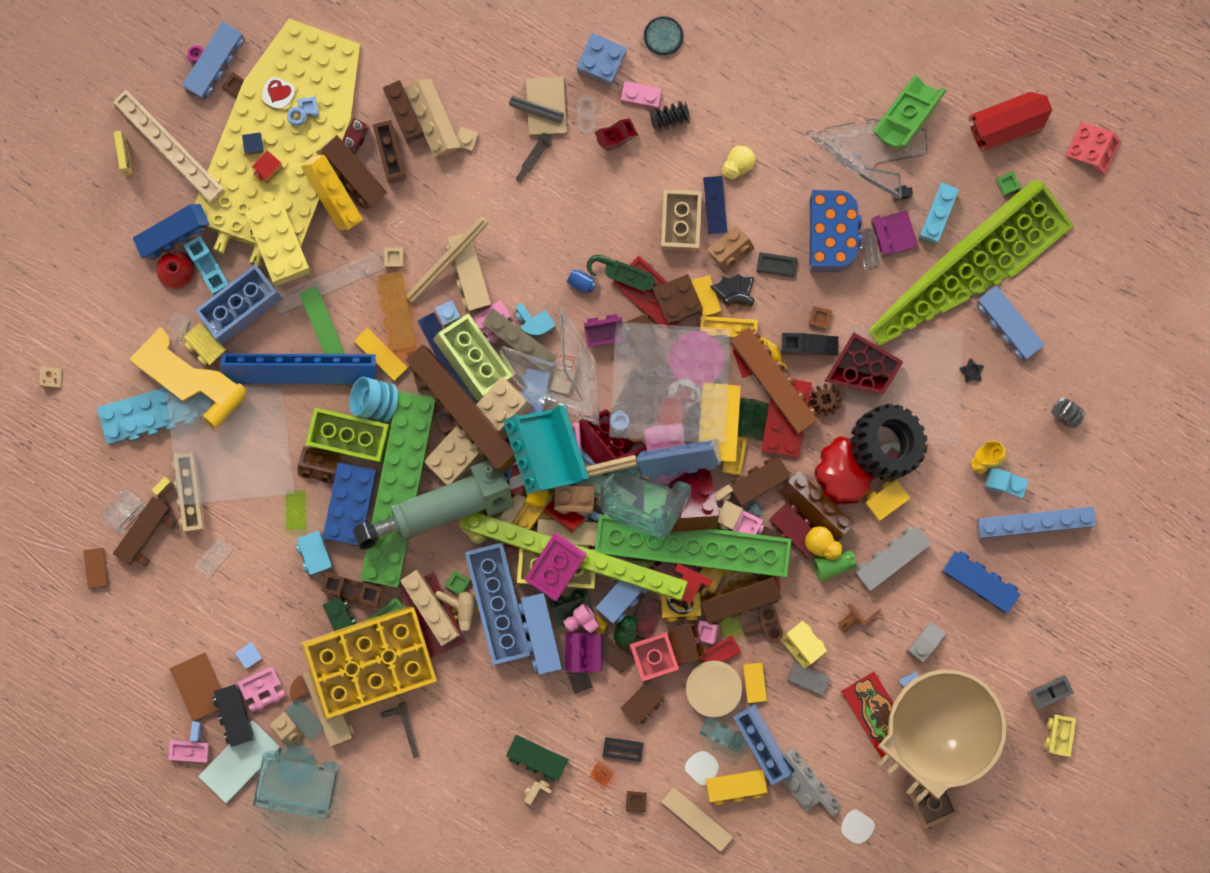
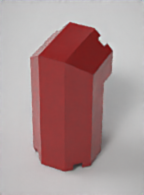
M1028 92L971 114L968 119L969 122L973 121L974 125L970 126L977 146H983L981 151L984 153L1022 137H1029L1041 132L1053 109L1047 95Z

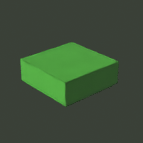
M1014 171L996 178L1003 197L1021 189Z
M454 570L445 587L459 595L466 590L471 579Z

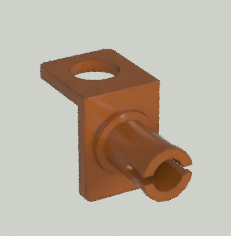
M849 603L847 606L851 613L838 622V625L841 628L844 624L848 623L842 629L846 633L857 622H861L865 626L882 610L878 609L865 620L854 606Z

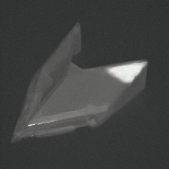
M868 119L866 123L858 125L852 122L826 127L825 130L814 132V130L806 131V134L845 169L898 199L902 198L900 174L878 170L875 167L877 164L923 156L928 153L927 131L925 128H921L905 148L896 150L883 144L873 133L874 128L880 122L878 119Z
M563 307L559 310L562 356L552 363L504 346L500 348L501 360L534 404L544 405L552 409L565 405L568 416L580 420L584 419L599 426L596 360Z

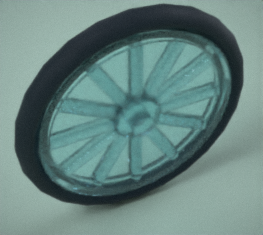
M661 16L654 18L647 24L644 30V42L649 50L655 54L670 55L676 52L682 45L683 29L671 17Z

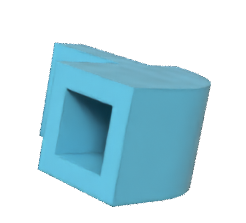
M522 303L516 306V317L520 322H525L520 326V329L529 336L542 337L556 328L555 323L546 310L532 318Z
M991 468L983 488L1001 494L1004 492L1022 499L1029 480L1004 470Z

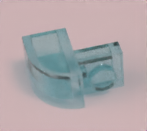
M708 716L699 733L737 753H740L746 740L741 732Z

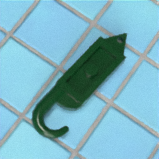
M597 254L590 257L587 261V271L593 276H596V273L592 270V264L598 261L606 264V276L611 280L644 293L647 290H653L655 288L653 284H656V287L659 286L652 278L651 273L618 260Z

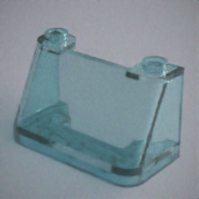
M638 464L635 467L612 472L600 485L601 509L606 516L661 539L666 538L671 532L691 496V485L677 482L673 489L643 478Z
M269 750L264 752L253 806L307 817L328 819L334 810L341 765H336L334 761H325L320 766L284 760L277 751Z

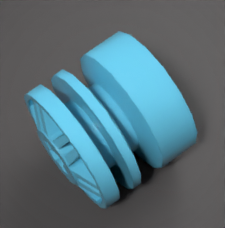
M362 376L352 387L349 398L350 411L352 415L385 423L391 419L396 410L398 391L394 384Z

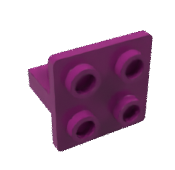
M617 314L608 315L604 320L590 318L584 323L588 348L626 342L622 317H618Z
M567 632L565 634V670L572 672H602L603 634Z

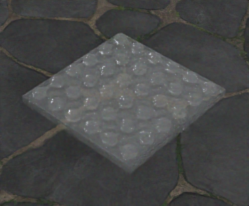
M616 322L609 437L683 442H704L717 439L718 444H725L731 329Z

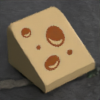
M40 367L39 386L61 388L62 369Z

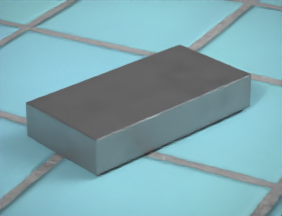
M795 662L787 680L823 696L830 678L806 667L803 669L799 663Z

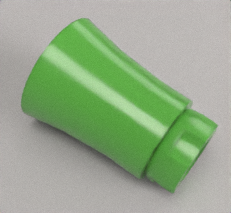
M850 550L842 551L841 556L835 560H829L825 557H815L812 559L816 576L821 584L857 567L854 554Z

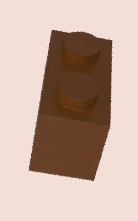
M696 621L668 628V638L672 643L677 665L705 659Z
M647 680L621 709L636 724L639 722L644 724L650 717L648 713L653 708L657 710L664 703L662 700L664 696Z

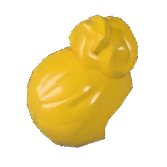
M987 441L976 451L975 456L971 460L972 471L983 474L988 468H996L1002 465L1007 454L1005 447L998 441Z
M821 526L814 527L805 537V545L811 553L829 560H835L841 556L842 545L840 542L834 541L832 533L827 528Z

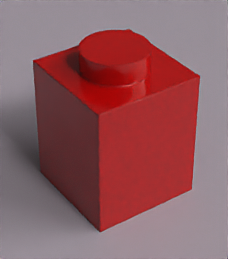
M267 150L252 166L253 176L260 182L265 181L268 184L283 168L282 163Z

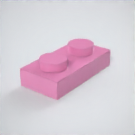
M624 81L621 101L657 108L662 89Z
M170 740L168 760L208 762L209 743Z

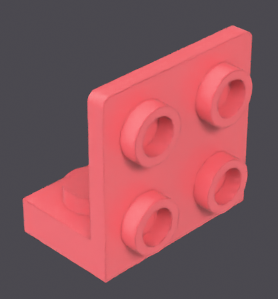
M1082 122L1067 150L1066 156L1093 165L1099 173L1106 174L1121 140L1112 131Z

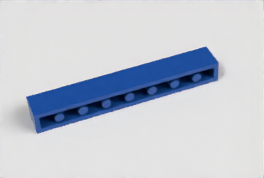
M222 354L220 364L221 373L235 384L349 385L354 384L362 376L376 380L377 375L376 354Z

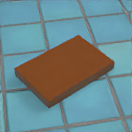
M205 652L169 668L192 721H196L219 710V707L214 706L212 696H215L213 691L222 688Z

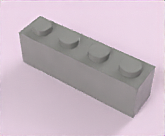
M918 526L915 528L908 527L902 532L904 535L902 538L897 540L895 537L886 544L889 548L883 552L880 549L871 556L873 558L872 561L868 564L864 561L856 567L858 571L855 575L868 592L931 545Z

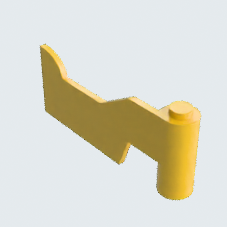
M159 327L129 361L181 401H185L199 392L214 401V404L202 416V419L208 426L216 430L247 397L245 393L247 390L239 383L236 385L219 371L192 368L168 350L169 338L165 331Z

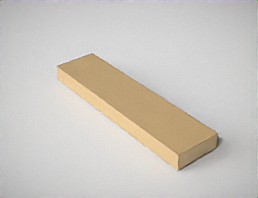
M674 787L661 801L720 852L733 838Z

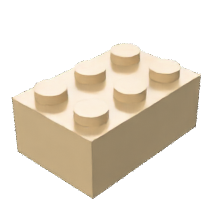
M664 189L661 250L699 252L702 191Z

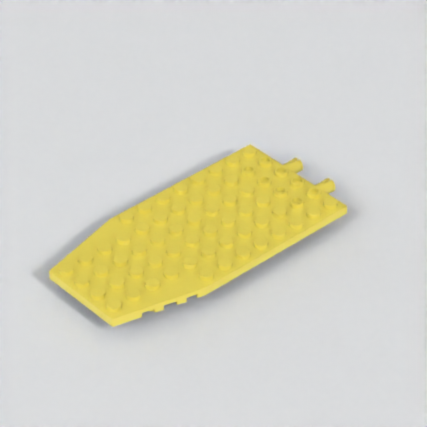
M288 19L245 78L207 171L225 192L213 204L200 192L195 201V204H201L210 224L206 226L208 230L219 234L212 250L215 252L220 251V254H224L229 239L254 247L248 263L251 265L256 264L260 267L263 257L245 212L279 198L282 200L299 245L302 247L320 198L300 165L313 156L318 155L316 151L333 136L338 135L343 141L352 117L360 44ZM271 77L280 78L294 86L293 98L283 108H274L266 104L262 99L264 85ZM316 96L319 116L307 115L305 123L301 126L290 124L287 114L291 108L299 107L297 99ZM299 113L294 115L295 120H299L301 117ZM261 132L264 152L245 155L242 135ZM267 150L283 166L268 184L265 181L260 182L253 176L254 172L252 169L255 162Z

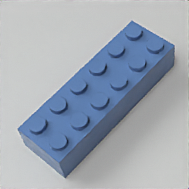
M503 543L465 552L492 664L498 665L530 657L531 653Z

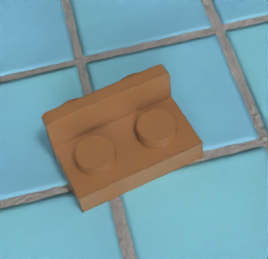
M574 484L556 488L554 510L562 514H568L570 511L577 512L580 515L593 513L595 486Z

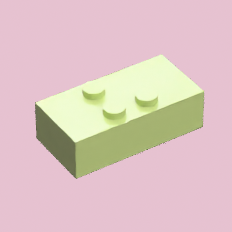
M466 314L439 332L433 339L477 402L483 398L501 377L509 380L513 376L469 314Z

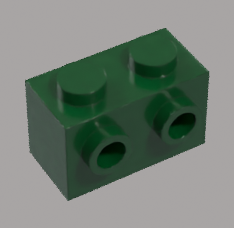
M338 597L322 604L334 631L357 624L355 618L350 617L348 611L351 609L346 599L343 600L342 597Z

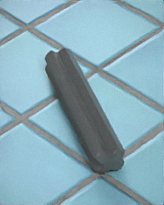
M515 96L510 98L509 106L558 123H561L564 118L563 112Z

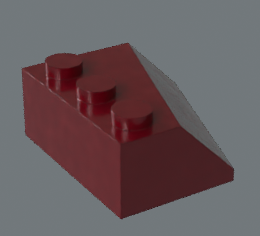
M853 332L824 382L884 395L902 366L903 361Z
M607 409L583 417L578 422L580 423L581 446L596 464L633 455L637 458L642 451H647L646 445L642 441H629L625 436V430L615 431L611 428L607 420L610 412Z
M698 469L697 472H686L670 482L659 533L717 529L719 513L710 470Z

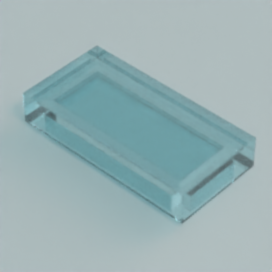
M300 698L284 710L309 740L323 729L320 721Z

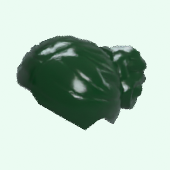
M627 616L616 625L614 640L622 649H629L627 645L637 636L638 621L635 616Z

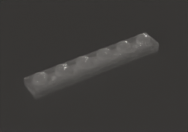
M375 251L280 293L283 299L275 305L280 315L303 306L299 295L302 291L317 286L321 297L384 270V265L378 252Z

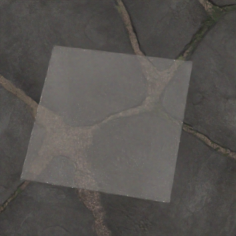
M849 325V339L853 332L899 358L903 361V364L884 395L846 387L844 437L850 439L854 436L851 434L852 429L856 426V421L862 415L878 406L893 404L894 406H903V410L908 408L912 411L913 416H917L920 419L918 422L924 426L925 430L923 433L927 435L925 443L959 445L962 372L959 368L962 367L964 331L907 329L901 335L879 346L868 332L871 326ZM880 426L877 435L878 441L899 442L898 437L891 429Z
M281 384L242 385L247 390L245 392L247 397L216 430L208 426L202 419V416L214 404V401L199 392L191 398L181 401L171 392H166L178 505L294 494Z

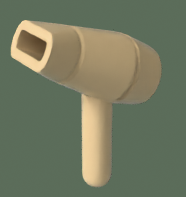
M437 591L435 593L436 598L458 609L460 630L469 631L474 614L475 595L463 592L459 594L458 600L441 591Z

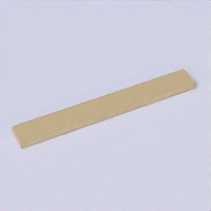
M127 90L112 102L211 204L225 192L210 174Z

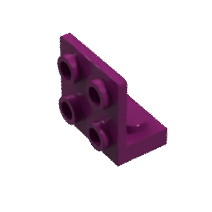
M907 210L881 218L880 215L872 217L870 222L881 257L918 246Z

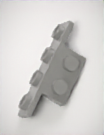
M791 748L783 756L795 771L782 782L806 812L821 802L827 811L834 816L841 809L838 800L832 797L825 784L819 781L812 768L807 766L802 760L801 755Z

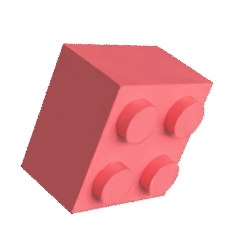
M667 632L630 644L642 682L679 670Z

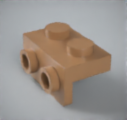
M735 226L707 250L721 265L722 269L727 272L745 256H748L754 250V246L750 239Z

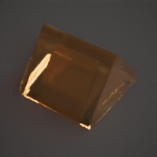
M598 761L589 776L603 786H606L614 771Z

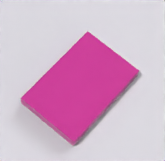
M554 533L524 580L557 601L587 556V553L557 533Z

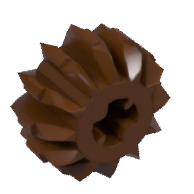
M824 384L823 390L820 386H816L817 392H811V395L815 398H810L809 402L816 403L812 408H819L817 415H820L823 410L824 416L827 417L828 410L834 415V408L840 409L841 406L835 402H841L842 398L835 397L840 394L839 390L834 393L832 392L835 386L832 385L827 390V384ZM823 396L824 398L825 396H828V401L830 402V404H828V402L826 403V405L823 404V399H821V397Z

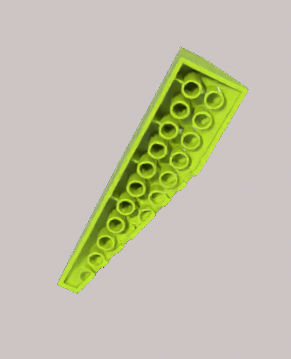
M1033 179L920 277L868 330L869 334L880 346L901 335L907 329L911 330L917 327V324L934 318V315L940 312L943 313L967 301L971 296L984 292L986 288L1001 283L1007 277L1015 276L1074 226L1046 185L1037 179Z

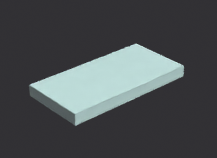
M254 720L250 724L256 740L235 747H231L229 744L198 776L225 803H228L280 749V746Z

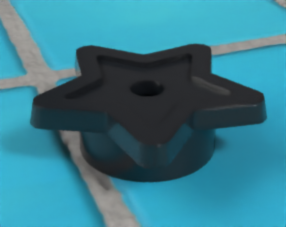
M970 358L967 366L960 367L959 370L965 374L966 383L972 379L981 381L980 373L984 366L974 363L972 358Z

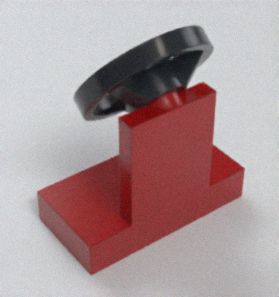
M677 563L673 571L682 575L681 580L688 581L682 601L667 597V604L673 612L683 615L692 610L694 606L693 599L700 584L710 587L713 580ZM671 603H676L677 606L683 607L686 611L676 609Z

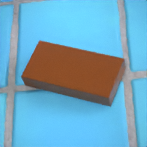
M104 548L83 550L88 588L108 586Z

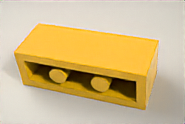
M762 769L705 779L709 802H713L714 805L725 804L727 799H733V802L744 801L745 796L751 795L752 799L764 797L763 793H767L764 771Z

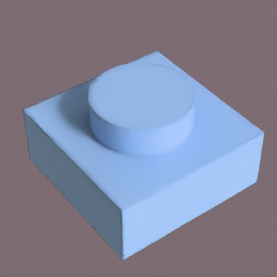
M453 300L435 308L443 326L461 318Z

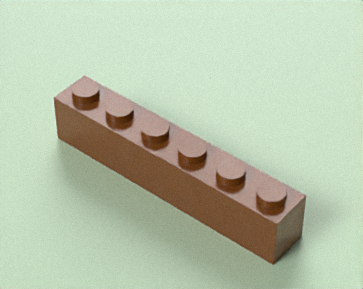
M748 327L731 339L730 344L798 435L817 421V413L811 406L808 408L805 404L806 398L804 395L794 389L793 385L795 384L790 376L783 374L781 371L783 367L779 361L772 359L770 356L772 352L766 344L764 346L759 341L761 337L758 332Z

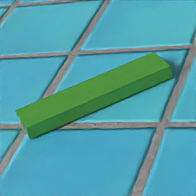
M317 286L300 292L299 295L324 354H345Z

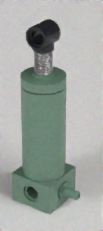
M490 460L471 466L472 475L391 506L392 516L390 520L388 519L376 525L367 522L358 524L354 527L353 534L359 548L367 550L377 544L379 537L391 534L393 531L400 534L404 541L484 509L488 517L513 508L510 487L503 472L493 470L488 464Z

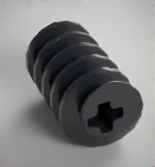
M678 101L677 107L674 103H671L670 110L664 105L663 112L659 107L656 108V113L651 109L649 110L653 129L656 127L659 132H661L662 125L668 130L669 123H671L673 128L676 127L677 121L683 126L684 119L690 124V114L686 101L685 105Z

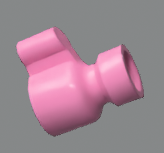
M585 603L573 611L572 617H568L563 621L571 633H574L580 625L590 633L600 627L594 613Z

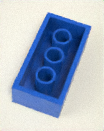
M338 463L322 537L324 540L358 546L353 529L358 524L368 521L378 473L376 470Z

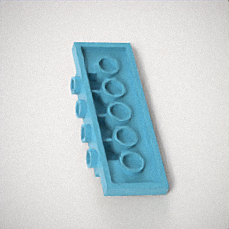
M161 388L97 407L106 443L109 445L126 439L134 441L140 439V435L148 433V436L155 435L163 428H166V430L175 429L178 427L177 424L185 423V425L195 423L196 419L201 418L214 404V401L202 392L185 401H181L166 388Z

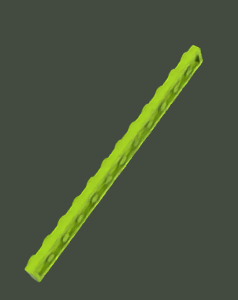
M480 513L466 516L462 525L463 530L539 555L551 539L550 536ZM575 545L587 553L579 568L682 601L688 581Z

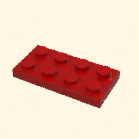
M792 379L795 384L793 385L794 389L804 395L806 398L804 402L808 406L812 382ZM770 398L761 452L799 458L803 432L798 435L795 433Z

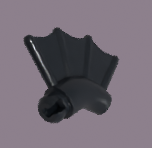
M740 274L731 278L723 276L718 284L710 286L723 299L727 307L732 304L752 307L755 301L753 297H749L754 277H743Z

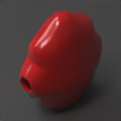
M844 436L835 438L830 445L821 450V463L817 465L814 471L816 482L823 487V494L836 505L857 504L870 492V482L874 480L870 476V472L865 473L862 470L863 466L856 463L855 460L857 458L855 455H852L851 451L853 445L850 444V439Z

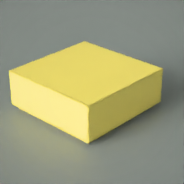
M164 477L152 491L157 496H161L173 483L167 477Z

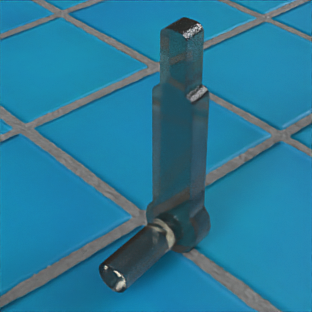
M542 133L538 137L537 144L522 164V169L516 177L517 182H522L526 174L531 172L545 149L551 146L552 139L548 134Z
M406 702L399 703V707L381 711L382 718L401 714L413 758L420 757Z

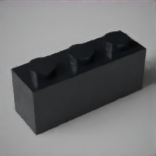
M238 684L213 691L215 696H212L214 706L219 707L220 714L218 719L221 726L224 725L226 733H224L226 743L230 744L231 747H235L256 740Z

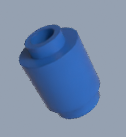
M573 269L567 279L570 287L585 295L588 292L592 293L596 286L595 278L581 270Z

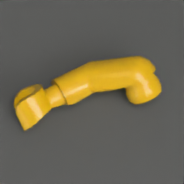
M760 338L761 344L763 346L766 344L771 350L772 359L774 361L778 360L788 371V367L782 362V356L777 345L766 338Z

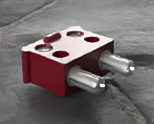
M353 118L343 139V142L354 155H356L359 147L363 144L364 136L369 128L366 123Z

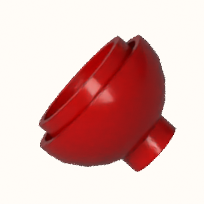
M179 251L164 254L159 259L156 267L159 281L170 289H181L187 286L192 281L195 273L191 258ZM172 265L177 266V270L174 272L170 270Z

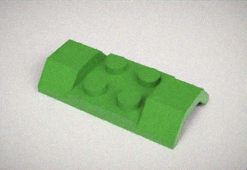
M914 75L874 128L873 133L883 144L896 150L905 148L937 108L936 105L946 93V89L936 90L925 85L918 76Z

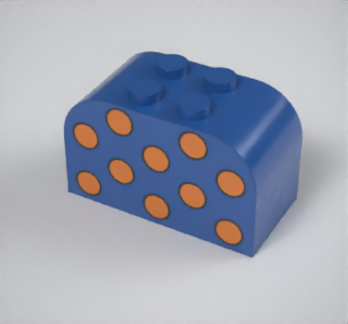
M812 190L810 195L809 272H842L852 265L862 244V234H858V230L862 226V215H858L857 201L850 193L841 190Z

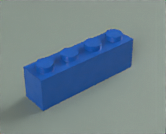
M190 204L134 236L133 241L141 258L153 260L158 258L161 252L174 249V245L178 242L188 241L189 236L192 234L202 233L204 231L203 228L210 224L201 204Z
M959 551V553L953 552L941 572L1003 613H1009L1020 596V593L1017 592L1018 588L1011 583L1005 584L1002 582V577L994 572L990 574L985 571L986 567L981 563L970 561V556L962 551Z

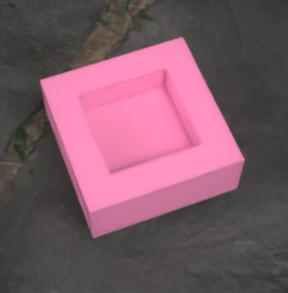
M699 620L698 631L701 641L716 644L720 625L708 624V621Z

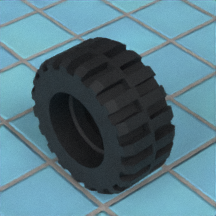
M886 404L878 406L862 415L856 421V426L852 429L851 434L854 435L850 438V444L853 445V449H851L852 455L856 456V463L863 466L862 470L865 473L870 472V476L875 479L879 477L880 480L886 481L903 477L916 470L925 458L923 454L927 452V445H925L927 435L923 433L925 428L919 424L918 421L920 419L917 416H913L911 410L908 408L903 410L904 407L901 405ZM880 426L891 429L898 437L900 453L897 459L887 456L881 450L877 439Z

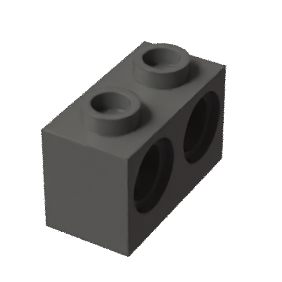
M1066 675L1029 691L1028 695L1035 709L1039 710L1074 692Z

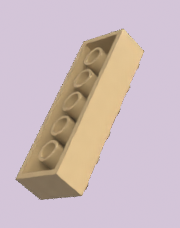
M503 377L476 404L505 439L508 435L503 420L515 414H518V416L527 415L535 407L513 384ZM457 426L424 461L446 485L471 476L470 467L487 459V456L484 458L477 451V444L475 442L472 444L466 438V431L464 429L460 430Z

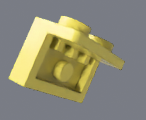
M1052 715V718L1048 719L1047 729L1050 732L1049 737L1045 738L1044 749H1047L1046 753L1071 757L1076 718Z

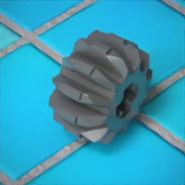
M1060 398L1051 411L1054 418L1072 428H1077L1085 416V412L1078 404L1065 398Z

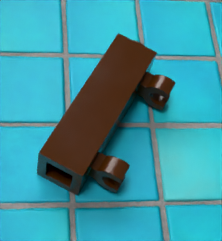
M160 496L158 499L152 497L113 555L130 566L136 560L147 567L150 560L140 554L162 522L172 529L177 524L176 521L167 516L171 510L167 506L169 503Z

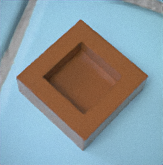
M813 306L809 325L827 330L832 310Z

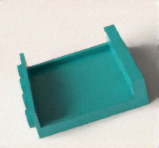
M565 405L558 406L552 410L518 416V414H515L503 420L527 494L574 485L589 478Z

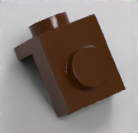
M441 410L434 414L442 435L447 434L448 436L456 427L454 423L456 419L452 415H447L444 410Z

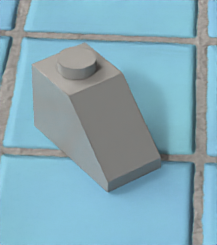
M930 621L906 651L920 663H923L946 633Z

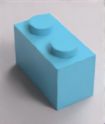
M320 531L297 538L296 548L299 555L303 554L305 561L302 564L306 573L309 572L313 576L333 568Z

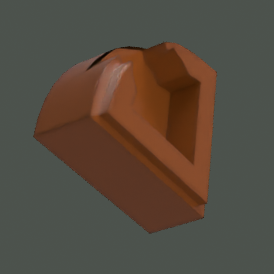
M301 675L291 685L290 697L292 701L310 693Z

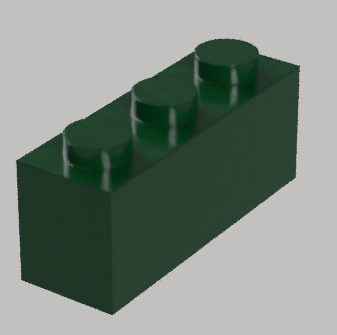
M515 735L506 754L507 757H510L509 762L518 766L520 763L527 765L526 770L535 774L537 771L544 773L543 778L552 782L555 779L559 781L569 760L519 735Z

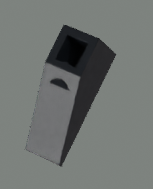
M782 333L781 355L838 356V336Z

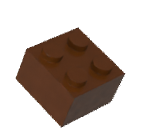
M689 274L653 288L652 292L667 327L703 312L702 304Z

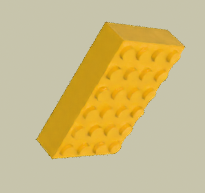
M411 606L300 642L322 716L326 719L437 681L415 609Z

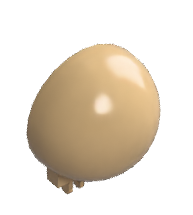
M943 669L932 671L913 679L901 690L893 703L888 719V735L877 746L886 755L876 766L878 768L882 767L890 757L895 763L887 770L886 775L888 777L898 766L909 774L915 782L906 791L908 795L912 794L919 784L924 788V791L916 797L915 801L917 803L928 792L937 800L948 788L965 786L980 779L992 769L1000 757L1006 739L1004 711L997 696L987 684L973 675L958 670Z

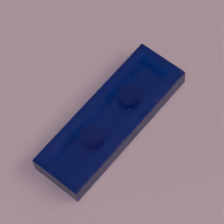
M722 176L703 177L708 235L727 233Z

